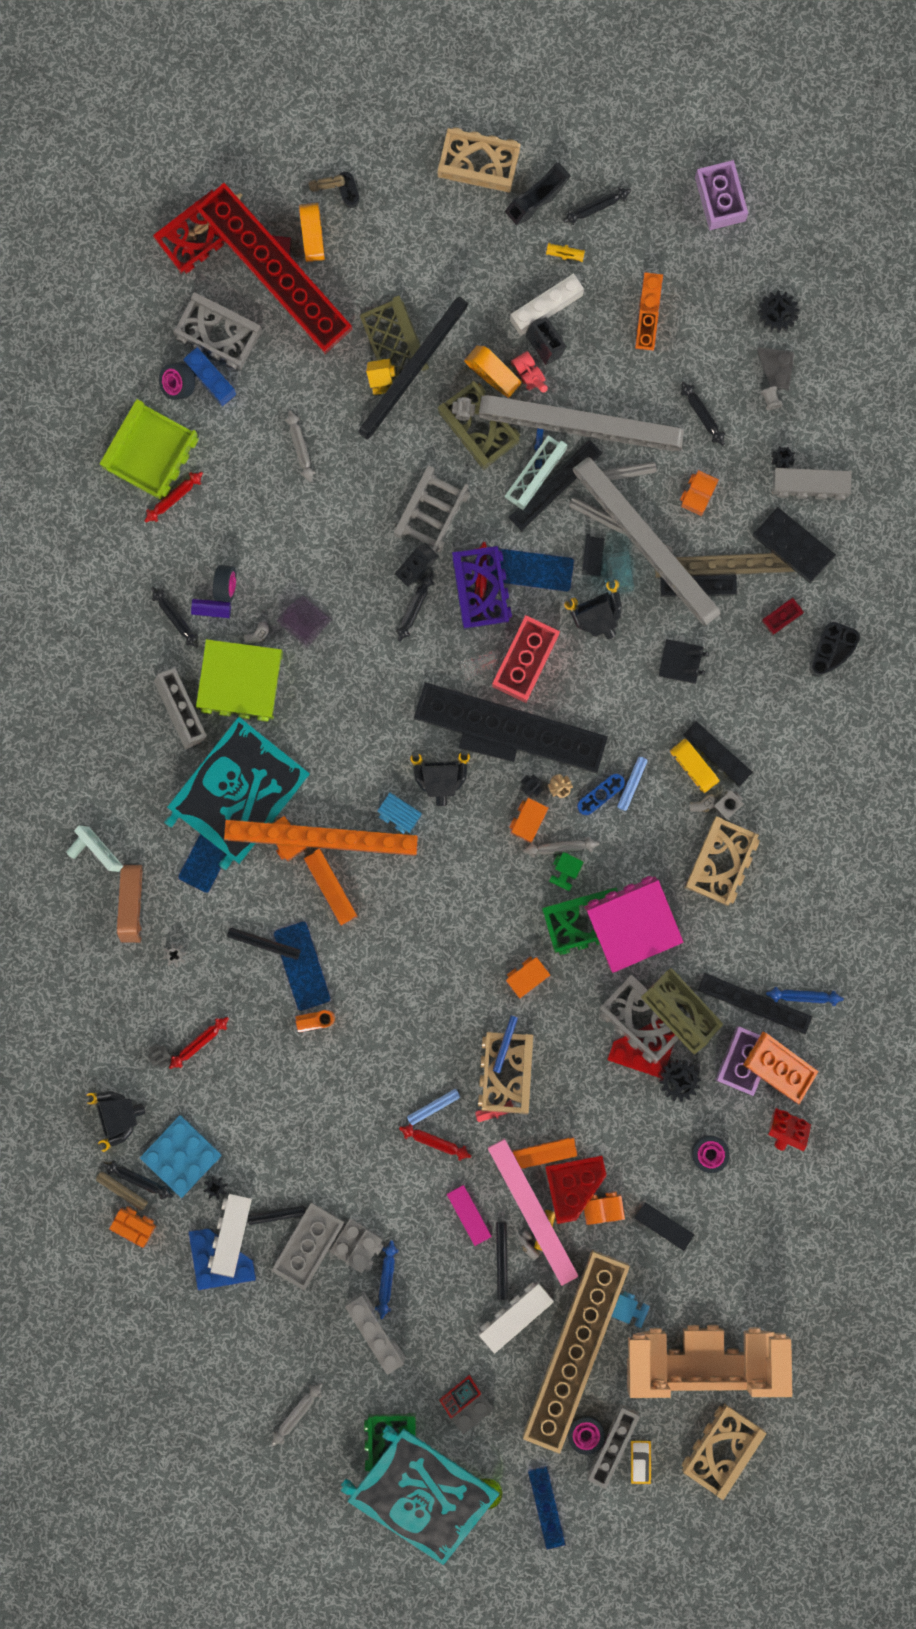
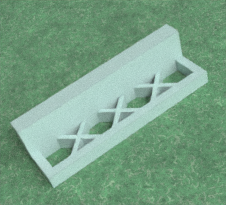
M548 435L509 489L505 498L524 510L567 450V444L563 441L559 443ZM550 442L556 448L552 454L546 455L545 447ZM538 459H544L545 464L542 468L535 470L534 462ZM533 474L534 479L532 482L524 485V476ZM523 489V494L519 500L511 496L514 490Z

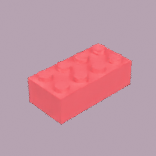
M525 615L492 683V687L527 703L559 637L560 631Z

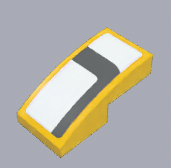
M631 1441V1484H651V1441Z

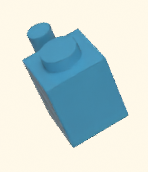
M624 1291L623 1294L620 1293L611 1317L630 1324L633 1316L637 1318L634 1325L642 1328L650 1306L643 1303L640 1310L636 1309L638 1301L634 1299L635 1295Z

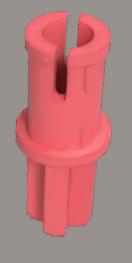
M511 1100L507 1101L504 1107H513ZM482 1110L475 1112L478 1122L495 1117L498 1119V1116L508 1114Z

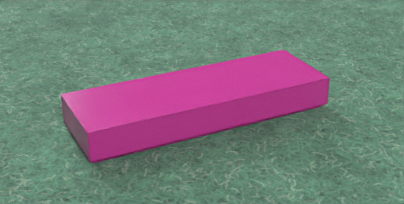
M462 1185L447 1193L474 1246L491 1238L492 1236L465 1186Z

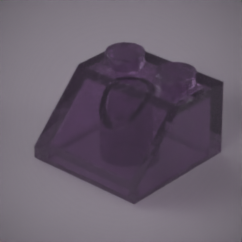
M302 595L284 611L277 622L308 648L332 619Z

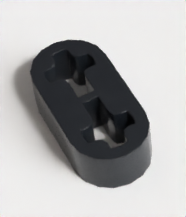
M342 172L339 175L349 180V187L346 188L344 184L338 188L344 205L348 208H354L360 201L357 187L352 174ZM348 192H351L352 197H355L354 202L346 200L348 199Z

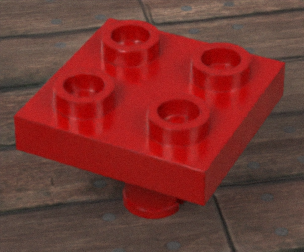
M775 1108L768 1135L777 1139L774 1146L778 1150L784 1151L786 1146L790 1145L804 1152L807 1147L811 1124L807 1123L804 1119H799L789 1114L785 1110Z

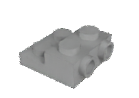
M350 1218L331 1248L330 1253L346 1262L347 1265L358 1272L363 1273L364 1270L368 1272L374 1262L371 1260L374 1253L378 1255L384 1246L381 1243L383 1238Z

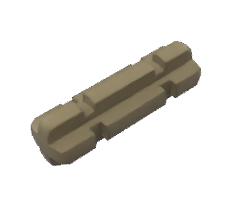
M336 175L334 178L331 176L318 179V181L311 180L309 181V189L314 192L319 191V189L324 190L343 186L345 184L344 176Z

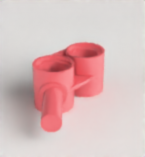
M528 351L510 361L512 367L517 369V374L521 377L522 382L527 385L526 388L529 391L535 387L543 393L547 391L548 387L543 383L546 381L545 377L537 366L534 367L535 362Z

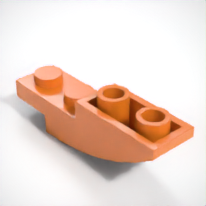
M644 272L635 349L654 351L663 274Z

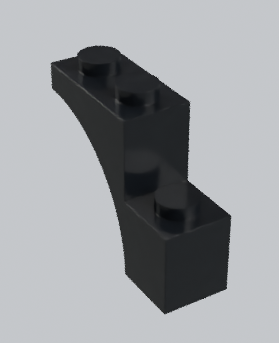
M560 162L554 164L548 173L533 187L517 198H514L504 212L516 226L528 221L539 207L553 201L571 175Z

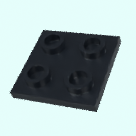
M666 639L658 677L696 684L697 677L705 675L706 672L699 670L701 658L709 657V652H703L704 647Z

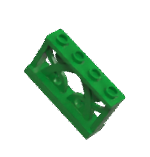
M617 887L542 908L554 953L559 952V956L571 953V948L577 947L578 950L589 948V943L596 942V945L600 944L598 938L595 937L594 929L590 933L578 930L571 924L579 916V906H586L589 901L594 899H603L610 892H618ZM573 911L574 917L567 922L566 919L570 918L567 916V912ZM550 914H554L561 924L555 931L551 924ZM563 928L567 930L563 934V938L565 936L570 937V942L567 944H561L557 940V935ZM576 936L582 939H586L584 941L575 943Z
M416 1413L368 1415V1420H364V1431L368 1432V1440H365V1452L369 1454V1460H365V1472H370L374 1462L376 1464L380 1459L379 1454L385 1447V1438L382 1437L384 1428L380 1427L382 1433L378 1435L375 1433V1425L379 1422H384L393 1428L391 1421H407V1425L396 1429H399L400 1433L404 1428L416 1437ZM373 1439H375L376 1441H380V1442L376 1445V1447H375L374 1450H373Z

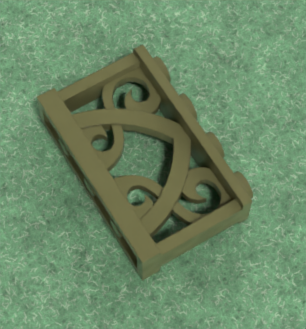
M473 380L448 401L438 406V413L480 467L485 470L520 443V434L514 427L511 428L508 423L498 422L502 427L496 428V421L490 420L488 436L482 433L468 435L467 431L471 426V416L467 423L462 425L459 422L460 420L456 419V414H452L449 408L453 406V402H457L458 398H466L468 394H475L479 400L477 403L472 402L471 404H475L474 414L479 415L481 397L485 395L486 391L480 383L476 384ZM502 432L506 433L509 437L505 445H499L494 442V438L499 441L504 440L499 436ZM480 437L486 440V442L484 443L481 440V444H476L475 439ZM491 446L495 447L496 449H499L489 458H486L485 455L488 453Z
M672 968L661 975L641 996L644 1002L694 1055L705 1047L709 1040L723 1026L720 1019ZM676 1002L680 1003L686 1009V1011L690 1015V1018L686 1017L685 1014L677 1007Z

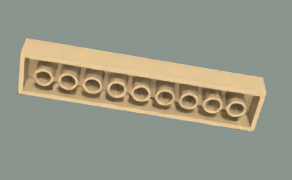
M594 1250L591 1251L524 1429V1440L559 1454L561 1453L630 1268L628 1263Z

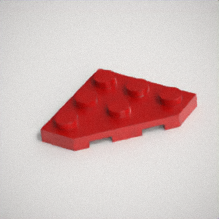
M658 1019L655 1022L658 1029H660L659 1024H662L663 1021ZM652 1023L638 1030L649 1031L654 1029ZM672 1031L663 1035L666 1044L675 1036ZM626 1036L613 1042L608 1061L661 1079L663 1078L659 1075V1072H665L663 1066L667 1067L673 1046L654 1064L653 1062L649 1063L642 1056L643 1052L639 1048L635 1050L628 1043L629 1039ZM658 1036L655 1037L657 1040L656 1046L653 1042L648 1043V1047L652 1051H659L662 1047L661 1039ZM637 1037L643 1043L644 1038Z
M603 1156L545 1167L557 1224L576 1221L607 1176Z

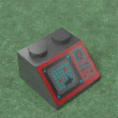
M470 1375L439 1399L447 1414L463 1435L494 1410V1405Z

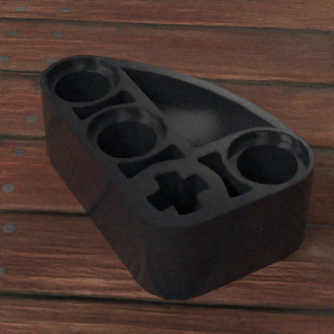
M837 622L827 624L822 631L810 663V673L815 677H820L842 665L856 649L860 641L859 632ZM831 628H833L834 633H836L833 636L830 635L829 630ZM847 634L854 637V643L847 642ZM821 646H828L830 653L824 654L821 651ZM815 663L823 665L824 669L822 672L815 669Z

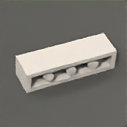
M573 273L510 314V321L521 336L528 331L531 323L544 317H551L582 297L584 288Z
M229 1194L228 1198H224L221 1208L225 1210L224 1217H219L217 1229L221 1230L219 1237L215 1236L212 1247L216 1251L214 1256H210L208 1268H211V1273L234 1278L252 1199Z
M539 1282L536 1284L530 1283L524 1289L525 1293L521 1297L517 1295L509 1302L511 1306L506 1310L504 1308L500 1309L494 1315L496 1319L491 1323L487 1321L479 1328L481 1330L479 1336L494 1354L554 1302Z

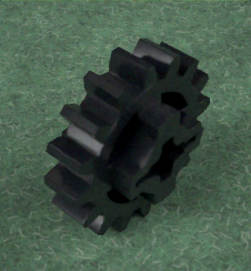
M777 291L776 295L770 292L769 298L764 296L762 300L764 303L760 302L759 304L760 310H758L757 314L762 315L759 322L764 321L763 327L769 326L770 332L777 329V333H780L782 328L786 332L788 326L793 327L795 324L793 321L798 319L796 314L800 310L795 308L798 302H792L793 296L786 297L787 292L783 295H780V291ZM774 301V305H773V306H769V307L767 308V306H768L771 302ZM777 306H778L779 312H782L781 315H780V317H779L778 311H776ZM790 316V318L787 321L783 322V319L785 317Z
M676 1059V1064L669 1061V1067L663 1066L665 1072H659V1075L663 1077L658 1080V1083L663 1084L660 1090L666 1091L664 1094L666 1097L671 1095V1100L673 1101L677 1097L680 1102H683V1097L690 1100V1094L696 1095L694 1089H700L697 1082L701 1081V1078L696 1077L700 1072L698 1070L693 1071L695 1065L690 1064L688 1066V1061L686 1060L681 1063L680 1059ZM678 1068L676 1072L671 1074L674 1069ZM687 1071H689L692 1081L689 1080ZM673 1078H681L687 1083H678ZM668 1080L672 1085L671 1089L668 1086ZM688 1087L685 1092L681 1093L683 1089Z

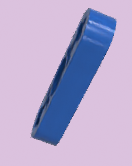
M613 774L579 801L577 805L579 813L584 816L592 814L622 790L625 785L624 778L619 774ZM613 778L615 780L620 779V787L618 788L617 786H614L611 789V791H613L612 794H610L609 790L605 786H603L604 784H607V786L609 787L613 783V781L611 780ZM602 789L606 792L607 796L604 800L596 798L597 790ZM592 795L593 800L596 803H598V805L595 806V804L593 803L589 807V812L587 810L583 811L581 809L583 807L582 803H589L591 801L589 796Z

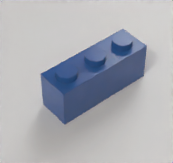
M198 347L183 359L184 363L191 368L196 378L222 407L236 396L235 389Z

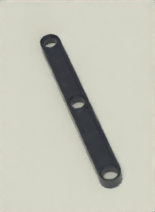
M457 297L364 421L358 431L363 438L367 440L375 433L465 312L468 302L462 297Z

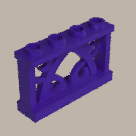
M498 546L452 552L463 630L508 623L509 618H512L511 607H507L506 599H509L508 588H504L503 580H506L505 569H501L500 564L503 561L502 550H498ZM477 555L475 564L461 562V557ZM483 555H490L493 558V565L488 566L486 560L482 567L479 566L480 558ZM495 569L497 572V578L491 573ZM472 571H474L473 579L467 580L465 575L467 573L472 574ZM478 573L487 578L493 585L490 595L484 602H482L477 594L466 592V588L475 583ZM498 591L500 592L501 601L495 599ZM475 598L479 606L477 607L476 602L474 605H470L469 600ZM498 605L501 608L500 616L496 618L489 616L486 608L489 607L490 611L495 612L493 607ZM483 612L487 619L477 622H471L470 618Z

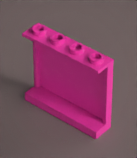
M647 876L635 885L633 883L623 887L624 890L610 892L605 895V898L591 900L587 903L588 905L584 906L612 973L684 943L660 882L655 876Z

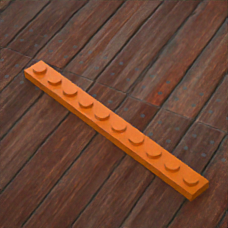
M234 820L225 821L224 840L417 855V835Z

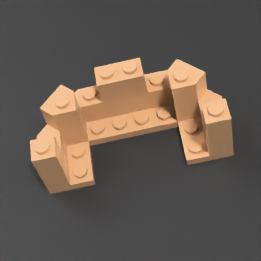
M687 1325V1328H683V1352H680V1349H668L667 1352V1334L661 1328H650V1331L638 1332L633 1334V1337H628L627 1387L630 1398H671V1391L747 1390L751 1397H792L791 1339L785 1333L762 1331L761 1328L750 1327L749 1330L744 1331V1352H739V1349L735 1348L727 1349V1352H724V1330L719 1328V1325H707V1328H699V1325Z

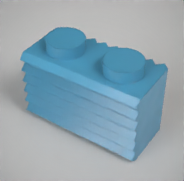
M392 793L388 794L377 811L380 814L379 818L386 823L391 821L396 825L395 829L402 834H405V832L410 834L422 816V813Z

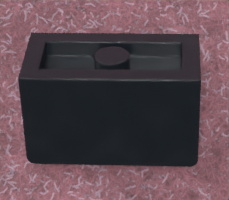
M586 533L582 575L601 576L605 538L590 537V534Z

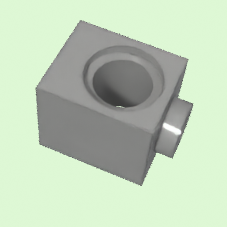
M729 791L713 806V809L726 821L744 805L742 802L743 798L736 791L734 793ZM728 799L734 802V808L731 810L725 807V801Z

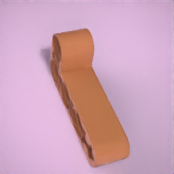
M123 865L121 869L117 934L121 943H141L142 865Z

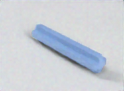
M640 756L637 758L617 808L623 811L628 809L648 762L646 758Z
M454 1089L408 1115L407 1119L411 1125H414L458 1100L460 1094Z

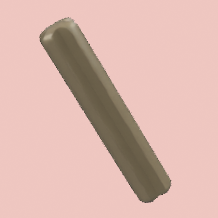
M101 1171L96 1177V1181L142 1211L147 1206L148 1202L106 1173Z

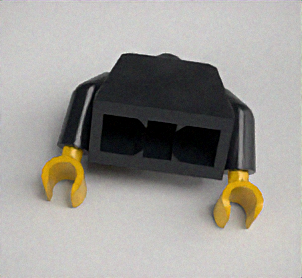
M614 580V589L610 587L609 581L606 584L611 594L606 592L579 605L578 600L574 597L571 598L572 606H570L568 601L564 603L565 608L571 610L570 614L577 628L589 632L595 637L604 634L607 639H612L616 636L617 633L614 628L618 626V620L621 618L622 611L620 594L617 592L619 588L617 580Z
M460 753L458 761L423 762L420 754L419 761L414 762L413 756H411L410 760L414 765V778L422 791L427 792L428 797H436V806H446L447 796H454L455 791L460 790L467 778V763L469 762L470 755H467V760H462Z
M113 1091L100 1092L98 1094L88 1093L86 1095L93 1096V1101L87 1102V1104H96L105 1136V1139L99 1141L98 1144L102 1142L106 1144V1148L101 1150L102 1152L107 1151L111 1146L113 1147L125 1142L133 1133L134 1126L137 1125L136 1117L145 1115L142 1103L133 1106L130 1098L126 1099L123 1094Z

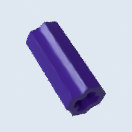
M192 599L191 615L230 618L231 602Z

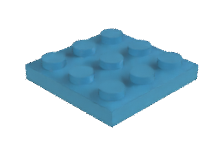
M180 1115L140 1159L178 1196L183 1198L222 1154Z

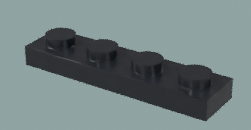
M737 575L692 576L708 596L737 595ZM660 577V597H678L665 580Z
M697 721L683 734L691 744L739 787L753 773Z

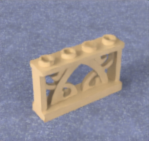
M448 128L438 167V177L511 193L521 144L512 139L506 141L493 135L487 137L474 131L469 133L464 132L460 128ZM455 140L463 142V145L460 147L456 144V148L460 152L459 154L451 149V143ZM482 149L493 163L486 164L479 172H476L472 162L466 157ZM501 151L510 152L512 159L509 162L500 163V161L507 157V155L502 156ZM448 153L455 157L450 166L445 165ZM462 161L469 166L468 169L461 168L463 165H465L464 163H462ZM511 166L509 177L504 178L502 168ZM487 169H490V171H492V175L486 174L485 171Z
M716 816L685 888L723 905L733 904L738 894L735 892L737 885L741 886L745 878L743 871L745 867L749 868L751 864L752 850L756 851L760 840L757 839L759 834ZM722 825L736 833L729 838L720 830V826ZM745 836L748 840L747 847L744 849L740 848L739 845L742 841L733 844L732 841L735 837ZM715 842H719L720 846L723 842L725 843L719 850L714 847ZM728 848L734 867L725 873L716 875L715 864L708 858V854H720ZM739 854H745L742 862H740ZM706 865L711 866L712 876H709L710 871H704ZM736 874L732 883L728 878ZM696 882L710 883V892L695 886ZM718 882L720 890H722V885L726 884L728 892L722 896L718 895L714 890V883Z
M487 1032L486 1037H482V1048H486L485 1056H481V1068H484V1075H480L479 1087H483V1095H479L478 1106L482 1107V1111L528 1114L533 1035H512L511 1040L525 1041V1045L510 1048L509 1044L504 1060L509 1058L511 1066L517 1071L523 1072V1076L513 1078L507 1088H505L493 1071L499 1051L493 1052L492 1050L493 1042L496 1040L502 1041L505 1033ZM489 1055H490L491 1057H493V1058H496V1059L491 1063L490 1066H489ZM515 1055V1060L520 1057L522 1059L521 1064H515L512 1056ZM489 1077L490 1081L494 1086H491L487 1089V1082ZM514 1083H519L520 1089L515 1090L513 1088V1092H511V1086ZM491 1092L496 1094L495 1099H498L501 1093L504 1095L500 1104L493 1105L489 1102L488 1097ZM507 1098L521 1103V1108L504 1107Z
M726 1404L723 1407H718L714 1414L716 1418L712 1424L709 1422L703 1431L705 1435L701 1440L698 1439L692 1448L694 1452L690 1457L687 1456L681 1465L685 1475L722 1500L725 1499L766 1435L762 1428ZM726 1417H733L736 1420L735 1431H732L730 1422L728 1427H723L722 1422ZM741 1422L754 1430L752 1435L740 1432ZM719 1429L720 1433L714 1434ZM732 1439L731 1449L737 1457L736 1460L725 1459L715 1464L712 1445L721 1440ZM737 1439H739L738 1444H743L741 1450H737L735 1447ZM704 1449H705V1454H706V1456H705V1455H701V1453L703 1452ZM697 1461H702L703 1466L699 1469H706L709 1466L710 1470L705 1474H697L694 1471V1464ZM724 1464L729 1466V1470L727 1472H723V1468H721L719 1471L717 1470L720 1466ZM712 1474L720 1485L716 1488L704 1479Z

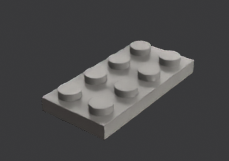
M311 1202L271 1271L305 1291L345 1222Z

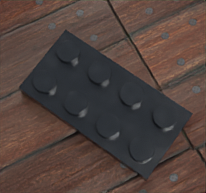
M779 507L753 533L755 539L810 584L836 556L834 552Z

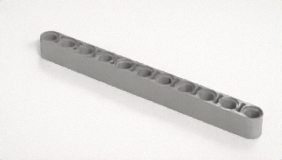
M489 395L482 396L480 402L479 417L486 420L668 451L682 450L684 430L677 427Z
M587 457L575 466L573 472L699 622L706 626L721 614L718 607L590 457Z

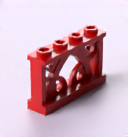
M213 189L153 235V239L180 274L183 272L188 274L195 268L194 264L197 261L202 263L210 257L208 254L213 249L218 251L225 245L221 238L212 243L214 234L218 237L220 236L205 220L200 221L197 219L198 211L196 207L214 192ZM190 219L198 225L208 224V235L205 243L185 241L189 234L187 220ZM179 228L185 231L182 239H179L181 235L177 233ZM164 238H167L176 245L173 253L163 242ZM180 247L184 248L182 256L185 253L190 255V259L187 262H181L177 258V251ZM194 250H203L195 257Z

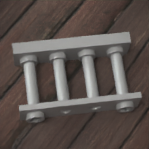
M428 465L394 531V536L402 539L403 535H409L432 546V549L437 553V551H442L445 544L443 539L462 502L466 503L470 492L468 491L469 485L467 484L461 490L436 478V475H434L435 468ZM435 485L457 496L458 499L454 507L428 495V492H426L428 486ZM420 501H425L450 513L446 522L443 523L420 512V509L417 508ZM417 518L440 529L441 532L437 540L412 529L411 525H409L411 519Z

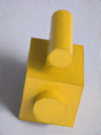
M390 359L367 363L366 373L373 395L385 394L393 384V378L396 377L395 366L391 365Z

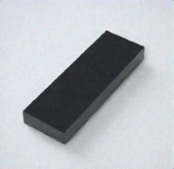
M462 734L459 749L510 762L515 761L517 753L515 749Z
M644 1202L635 1216L636 1220L683 1251L694 1236L692 1232Z

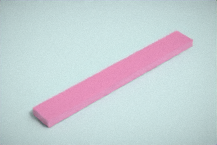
M505 1138L488 1147L492 1158L561 1286L579 1277Z

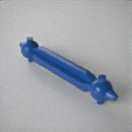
M774 987L772 991L766 992V995L771 997L774 1002H778L781 998L785 1001L830 1002L832 1006H836L838 1002L844 1001V998L835 991L828 995L825 992L780 991L778 987Z
M390 1240L386 1247H383L386 1257L383 1260L380 1304L375 1306L380 1319H383L385 1314L391 1312V1308L387 1304L390 1301L395 1264L393 1255L399 1251L394 1246L392 1240Z

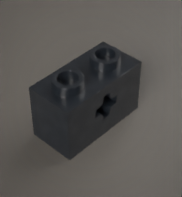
M547 317L531 323L525 335L545 365L560 359L567 347Z
M425 543L417 547L394 574L409 587L419 581L438 559L439 555Z

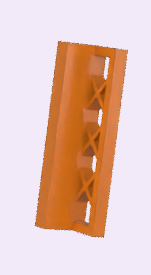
M321 849L315 850L313 854L304 858L340 925L342 926L358 917Z
M574 1137L512 1150L521 1169L577 1156Z

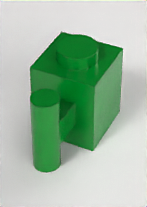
M565 852L562 855L558 854L553 865L556 866L554 870L560 872L561 875L559 878L551 875L549 882L570 891L572 884L566 882L568 877L575 880L584 862Z

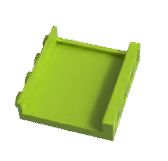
M136 399L99 464L106 471L161 500L163 496L166 497L171 489L169 485L172 480L175 481L178 478L180 466L184 465L189 458L188 452L197 445L199 440L197 438L198 434L195 430L191 431Z
M206 639L196 704L197 709H200V713L212 714V711L220 712L219 715L231 717V714H237L241 719H250V716L257 717V720L262 722L274 719L273 711L280 663L283 657L282 649Z

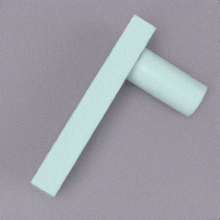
M79 825L74 830L79 837L66 851L71 858L75 859L87 845L108 871L119 872L122 869L123 865L90 827Z

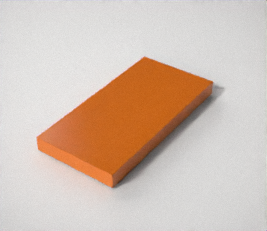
M762 1032L743 1066L796 1104L801 1103L819 1072L765 1032Z

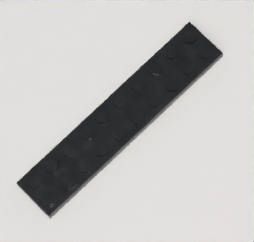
M426 682L424 683L414 715V720L596 774L608 736Z

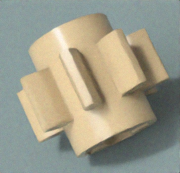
M561 774L553 776L550 780L551 784H548L553 797L557 795L560 798H564L569 795L570 789L573 788L569 777H563Z

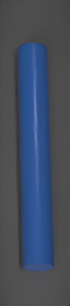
M510 1016L493 1068L494 1072L500 1073L518 1017Z

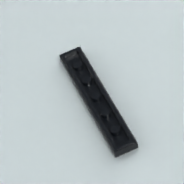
M588 440L537 490L524 510L518 508L508 519L522 532L577 479L573 472L575 466L587 457H590L595 462L603 452L591 440Z
M704 973L697 990L805 1035L813 1017L707 973Z

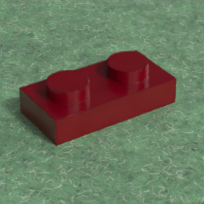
M791 598L762 619V622L773 636L800 617L804 611L795 599Z

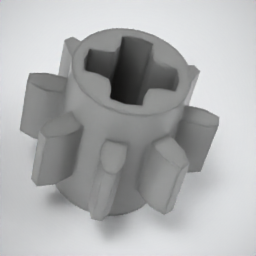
M458 398L457 402H453L452 414H456V419L469 420L470 416H474L475 404H471L472 400L469 398Z
M171 944L172 949H164L167 952V956H164L163 959L169 960L168 966L175 963V967L178 968L179 962H186L183 956L187 955V953L181 951L182 945L176 949L175 945ZM178 951L179 959L172 960L173 956L171 953Z

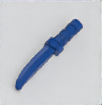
M537 428L536 445H534L535 453L543 443V429ZM543 459L535 461V469L542 468Z

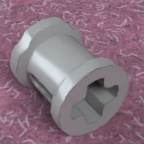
M776 386L769 387L761 392L767 404V411L783 405L782 401H779Z

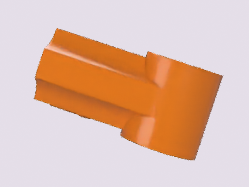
M330 1010L295 1016L298 1032L330 1027L335 1022V1015ZM324 1013L330 1016L328 1024H324L321 1021V1016Z

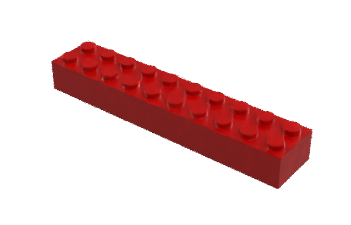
M225 183L221 184L196 207L203 219L324 354L328 353L353 330L352 325Z

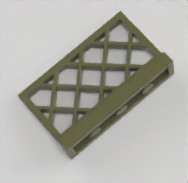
M400 296L392 298L393 301L360 315L377 361L383 360L380 357L383 348L391 351L390 361H392L395 353L404 356L400 366L391 363L395 368H398L393 382L404 369L403 366L406 359H411L421 346L405 304ZM393 307L394 314L392 319L383 317L385 310ZM372 315L378 317L374 327L368 325L365 318ZM381 319L390 322L386 332L377 329ZM393 324L401 328L398 337L390 334ZM376 331L385 334L381 344L374 342L373 337ZM388 336L397 339L393 349L384 346ZM400 341L408 345L405 354L396 351ZM428 362L421 369L422 371L430 369Z

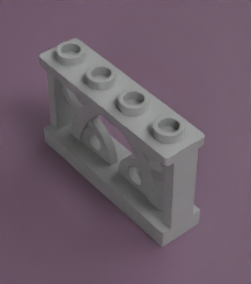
M194 292L173 333L178 342L185 345L189 343L193 345V349L198 347L201 352L209 353V357L215 361L222 360L226 362V365L233 370H236V368L242 370L253 346L262 333V328L257 323ZM198 306V319L190 318L195 307ZM210 314L215 316L213 321H205V319L210 320L208 318ZM222 319L225 320V330L230 338L211 342L206 333L205 325L213 326ZM198 323V326L190 327V330H195L194 335L185 333V326L187 324ZM231 326L237 327V329L233 331L235 335H233L229 330ZM248 333H251L252 335L250 339L248 340L246 346H244L241 340L245 336H247ZM200 336H201L203 342H201V341H199V340H197V339L200 338ZM237 343L241 347L242 352L238 357H231L229 351L234 350L236 352L234 344Z
M630 975L599 1008V1016L607 1023L610 1021L615 1026L613 1029L620 1036L624 1034L629 1039L628 1043L635 1050L639 1048L643 1052L642 1056L646 1061L656 1064L679 1038L675 1035L666 1044L663 1035L671 1032V1030L664 1022L659 1024L661 1028L658 1029L655 1020L659 1017L655 1012L651 1018L654 1030L643 1031L634 1029L632 1009L637 1012H645L651 1008L641 998L647 989ZM628 987L631 989L627 1001L618 998ZM642 1000L644 1006L641 1008L633 1005V1002L638 1005V1001ZM614 1003L626 1005L625 1009L622 1007L616 1008V1010L621 1012L619 1016L611 1013L610 1009ZM625 1019L626 1027L620 1021ZM659 1036L662 1042L661 1049L659 1051L650 1050L648 1043L653 1042L656 1046L657 1040L655 1037ZM637 1037L644 1038L643 1043Z

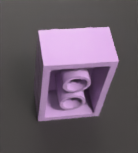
M734 160L697 169L695 180L709 230L745 222L748 210Z
M736 1026L715 1081L754 1096L761 1078L743 1066L760 1035Z

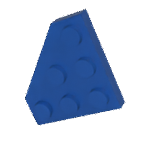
M209 1228L189 1231L198 1290L256 1280L253 1260L242 1252H239L234 1278L211 1273V1268H208L210 1256L215 1255L216 1249L212 1248L215 1236H219Z

